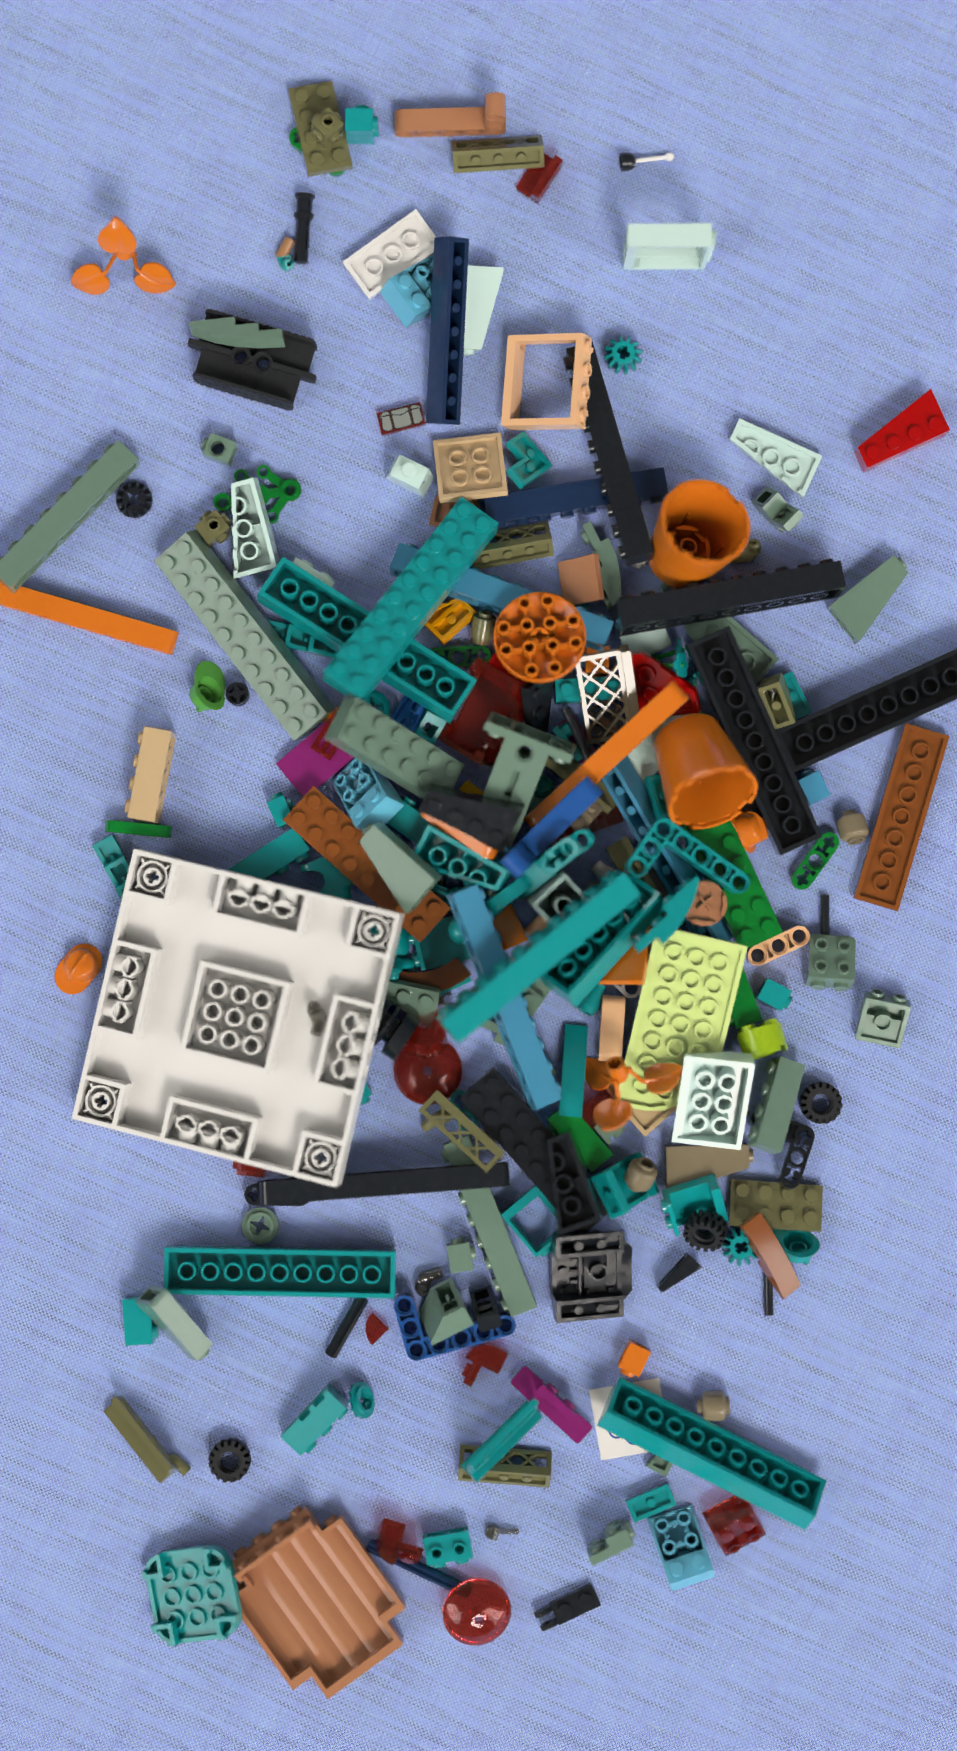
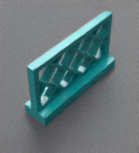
M535 1398L530 1402L526 1400L461 1464V1468L476 1483L543 1418L537 1412L539 1402Z

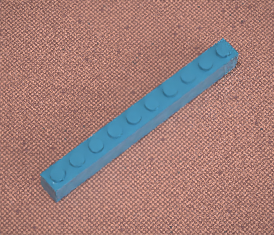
M399 543L390 565V575L398 577L419 551V548L410 543H406V545ZM470 567L448 596L500 615L502 610L512 600L524 594L532 593V591L525 589L519 583L513 582L511 584L505 582L500 576H489L482 573L476 567ZM575 607L584 621L586 629L585 647L599 652L604 651L613 630L614 621H611L608 616L598 614L597 616L589 613V610L584 607Z
M626 756L601 780L639 843L650 826L656 821L647 789L628 756ZM658 824V833L665 836L667 834V827L664 824ZM676 840V845L678 846V848L682 849L678 841ZM646 842L644 845L645 852L652 855L654 853V846ZM666 847L663 848L652 864L668 894L673 893L676 895L681 890L679 885L688 877L691 880L696 876L698 877L692 865ZM684 918L691 933L726 941L733 938L723 918L711 926L702 927L692 924Z
M472 884L449 893L446 897L479 977L484 973L487 976L493 971L492 966L501 959L505 961L509 958V955L503 951L501 946L502 937L498 930L494 928L492 923L494 917L490 909L486 908L484 903L485 894L482 888L478 887L477 884ZM519 994L494 1015V1019L530 1109L538 1110L562 1099L560 1096L561 1087L558 1081L554 1080L551 1073L553 1071L552 1064L548 1058H545L543 1053L544 1044L541 1038L537 1037L534 1030L536 1024L532 1016H529L527 1012V1001L524 995Z

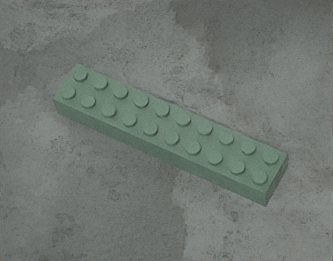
M197 530L185 532L154 560L294 741L303 738L336 710Z

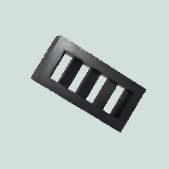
M685 1253L657 1284L658 1290L661 1292L668 1290L698 1271L702 1266L692 1256Z
M491 1285L470 1291L469 1294L480 1332L501 1327L502 1322Z

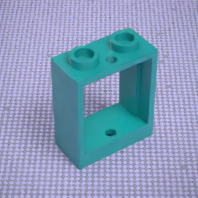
M534 1185L502 1211L501 1216L537 1258L539 1255L544 1257L551 1251L552 1235L536 1247L512 1219L513 1216L537 1196L556 1217L555 1207L538 1187Z

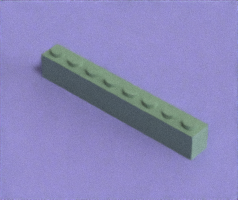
M119 440L115 444L111 443L103 452L104 455L99 460L95 459L88 466V471L73 481L70 490L67 493L65 491L62 492L56 499L57 503L51 509H45L40 515L41 519L35 525L31 524L25 530V535L19 541L16 540L9 546V552L4 557L0 556V582L13 594L140 465L138 457Z
M469 1134L462 1136V1144L465 1147H474ZM452 1141L443 1144L444 1149L441 1150L445 1163L450 1162L451 1166L476 1164ZM475 1150L470 1151L472 1154L476 1156ZM491 1188L461 1190L458 1193L462 1206L467 1205L470 1213L466 1215L471 1227H476L478 1235L475 1236L479 1249L484 1247L487 1256L483 1257L487 1269H492L495 1278L492 1279L496 1292L501 1290L504 1299L500 1300L504 1312H509L511 1317L536 1308V1301Z

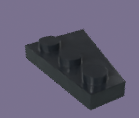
M553 681L546 683L527 682L521 687L524 723L548 733Z

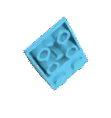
M434 254L389 278L380 290V293L405 328L422 320L431 313Z
M356 758L331 781L355 827L362 831L370 823L375 824L381 821L385 825L404 806L398 792L387 778Z
M692 1505L648 1519L672 1591L716 1577Z

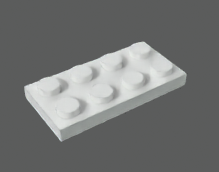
M415 209L342 263L366 297L371 300L380 293V290L389 278L433 255L434 237L436 236Z

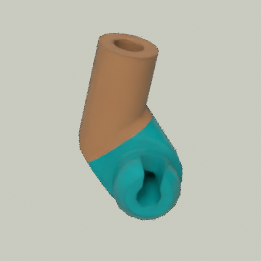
M287 236L276 252L279 267L284 271H289L294 267L290 251L295 241Z

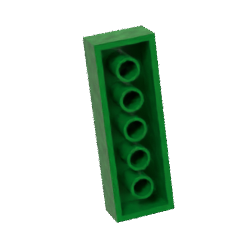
M731 821L712 828L699 830L690 829L687 825L681 827L749 877V888L739 894H732L720 886L727 897V909L723 919L733 935L734 943L747 945L748 949L782 933L783 931ZM697 850L695 858L698 862H703L705 855L702 851ZM715 864V874L718 876L723 874V867L720 864ZM704 875L705 880L714 882L713 880H711L710 878H708L706 875ZM738 877L733 879V886L736 889L742 887V881Z

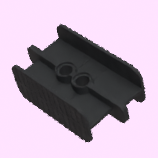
M206 309L205 320L235 317L237 325L256 323L255 321L242 319L241 317L217 310ZM258 323L260 331L277 329L275 327H270L268 325ZM284 330L282 331L285 347L280 348L234 347L189 338L187 343L190 348L201 351L196 371L192 375L196 383L287 411L294 408L293 403L300 380L312 384L316 383L317 376L309 373L314 353L317 350V344L311 338ZM245 353L247 355L246 361L239 363L235 360L238 354ZM260 360H268L269 366L267 368L260 369L257 367Z

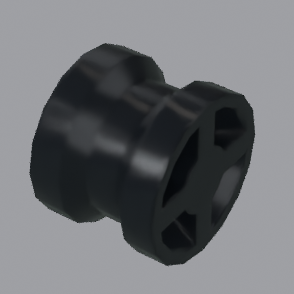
M234 682L227 687L226 698L232 705L242 706L248 702L250 693L244 684Z

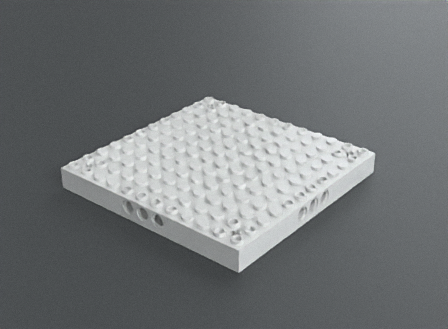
M133 849L72 1119L338 1187L342 1184L405 913L148 850ZM156 873V875H159V879L154 880L151 878V874ZM377 925V929H380V934L374 937L371 928ZM105 1096L104 1099H107V1104L102 1105L103 1101H100V1097ZM324 1152L327 1160L321 1162V1158H318V1155Z

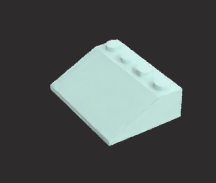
M726 1051L685 1055L672 1142L741 1149L755 1065L752 1054Z

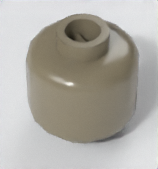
M855 810L843 812L841 814L842 817L836 822L841 841L848 843V845L864 842L866 840L865 837L869 834L865 816L862 813L855 812Z
M646 1157L633 1159L624 1174V1180L628 1188L634 1192L648 1191L658 1174L655 1163Z
M721 1390L704 1391L701 1399L697 1400L698 1414H702L703 1419L707 1421H724L727 1415H730L729 1396H725V1393Z

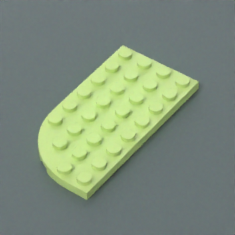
M678 929L663 945L655 939L652 943L645 984L642 985L624 1061L626 1067L631 1066L634 1072L645 1079L644 1071L652 1065L674 1063L683 1066L686 1054L722 1052L748 946ZM629 1074L627 1080L619 1084L620 1101H629L632 1108L645 1111H662L677 1106L681 1077L676 1086L669 1092L654 1094L648 1091L647 1084H642Z

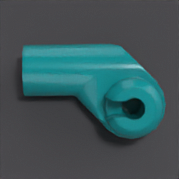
M394 958L390 979L397 980L399 973L403 969L413 970L415 966L414 959Z

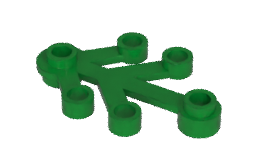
M261 465L257 468L258 477L262 480L268 479L278 487L268 489L260 484L265 506L271 498L279 497L273 509L267 511L268 515L270 513L276 514V519L270 521V524H275L279 521V514L287 502L297 500L301 495L302 489L297 480L291 478L283 480L271 472L268 466ZM243 469L237 470L234 474L236 482L242 481L237 479L239 473L246 475L244 480L251 478ZM261 469H267L268 474L261 476L259 474ZM289 486L294 487L293 494L286 493V489ZM219 493L214 497L213 504L218 511L227 512L232 506V500L228 494ZM220 500H227V505L221 507L219 505Z

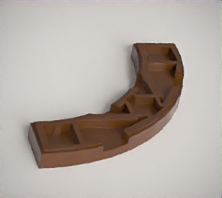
M457 956L445 965L428 971L402 970L399 973L398 979L441 988V991L462 982L472 973Z

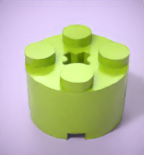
M777 1018L764 1021V1023L760 1024V1027H755V1024H751L738 1030L737 1038L741 1053L752 1054L753 1060L776 1054L775 1051L781 1050L783 1052L788 1050L781 1022H778Z

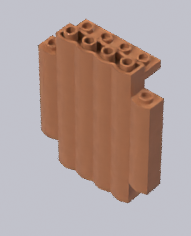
M299 1505L289 1513L291 1517L283 1522L282 1519H279L270 1526L272 1530L266 1535L263 1532L258 1534L251 1540L253 1542L248 1548L242 1546L233 1553L234 1558L232 1562L236 1570L234 1576L239 1582L237 1586L242 1608V1620L292 1690L312 1677L327 1699H329L403 1645L404 1640L390 1619L406 1608V1603L372 1555L366 1550V1547L342 1514L330 1516L324 1521L325 1526L323 1527L307 1505L303 1508Z

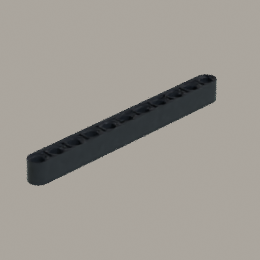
M496 1162L487 1173L477 1164L344 1174L342 1184L338 1187L298 1177L269 1179L258 1182L260 1205L505 1187L510 1186L508 1162Z

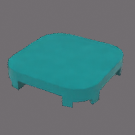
M209 1544L169 1549L157 1553L147 1562L145 1569L142 1571V1580H146L154 1620L151 1629L153 1634L157 1633L163 1641L168 1643L167 1646L214 1639L220 1641L229 1637L239 1628L242 1621L241 1602L237 1581L234 1576V1564L225 1549Z

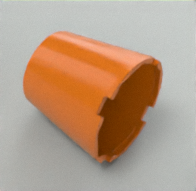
M696 479L683 482L668 493L662 503L651 537L654 557L652 560H649L652 571L662 582L671 587L676 586L677 589L686 588V585L696 582L702 585L743 551L750 537V519L741 500L738 502L729 493L730 490L713 481Z
M707 714L685 715L668 723L657 734L654 741L656 760L668 814L676 825H687L693 830L712 828L737 817L742 813L741 808L746 803H752L758 789L757 781L714 717Z

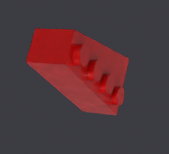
M932 390L927 391L857 447L854 454L863 473L941 438L950 431Z

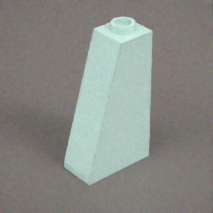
M468 265L464 355H474V351L482 350L502 279L503 267Z

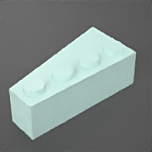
M249 478L231 483L234 549L233 579L274 569L280 559L258 478Z

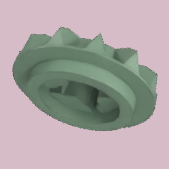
M256 1207L248 1211L243 1218L242 1231L245 1237L255 1244L270 1242L278 1232L279 1222L277 1217L268 1208ZM264 1216V1225L270 1228V1230L267 1228L262 1229L257 1235V1226L251 1223V1221L259 1222Z

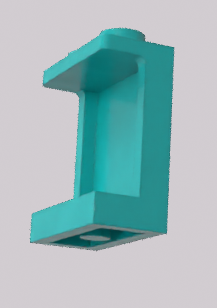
M454 916L442 918L421 943L407 932L410 945L415 944L417 953L413 954L416 967H421V971L443 966L457 956L461 961L471 959L466 945L455 943L448 935V925Z
M641 1152L626 1156L591 1177L611 1219L630 1212L631 1208L660 1193L655 1181L648 1191L634 1192L628 1188L624 1180V1174L630 1162L635 1158L643 1157Z
M714 1173L661 1190L664 1198L660 1200L664 1213L668 1212V1215L664 1216L668 1230L673 1229L675 1236L680 1235L678 1226L686 1224L688 1215H692V1212L695 1210L697 1213L699 1209H703L704 1213L707 1210H711L710 1214L716 1212L718 1213V1218L722 1216L724 1221H728L721 1190Z

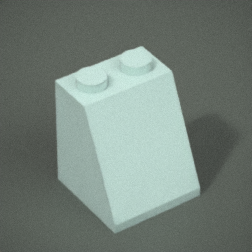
M560 870L557 875L525 899L548 921L556 914L558 916L566 911L564 907L573 900L579 901L584 895L580 888Z

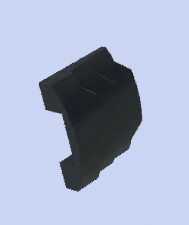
M572 1230L558 1235V1232H553L550 1254V1282L553 1317L556 1323L624 1317V1299L632 1291V1246L624 1240L623 1230L602 1232L600 1230L587 1232Z

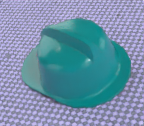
M771 1229L787 1258L793 1263L808 1265L812 1256L819 1251V1240L811 1232Z

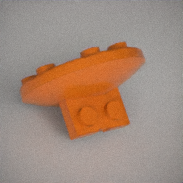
M532 592L517 597L502 610L494 627V647L501 664L512 675L532 683H546L564 677L579 663L586 646V629L580 613L568 600L553 593Z

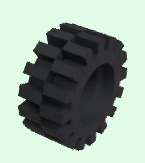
M816 1082L803 1090L804 1092L800 1096L801 1102L799 1104L802 1109L801 1112L808 1120L817 1124H827L830 1121H834L837 1115H840V1110L843 1107L841 1102L842 1096H840L839 1091L834 1086ZM818 1094H824L829 1098L830 1105L824 1112H818L813 1108L812 1101Z
M699 1209L698 1213L695 1210L692 1212V1215H688L683 1237H685L686 1243L690 1242L689 1246H697L696 1250L700 1251V1248H704V1252H708V1249L713 1252L716 1248L720 1249L724 1243L727 1223L722 1216L718 1218V1213L710 1214L711 1210H707L706 1213H704L703 1209ZM700 1229H706V1230H709L710 1232H704V1231H702V1230H700Z
M233 1438L224 1439L212 1449L208 1465L211 1468L210 1472L216 1476L217 1480L221 1479L224 1483H227V1481L234 1483L246 1475L251 1463L250 1451L247 1450L245 1444L240 1443V1440L237 1439L235 1441ZM233 1452L237 1455L239 1459L237 1467L227 1469L222 1465L221 1457L224 1453Z

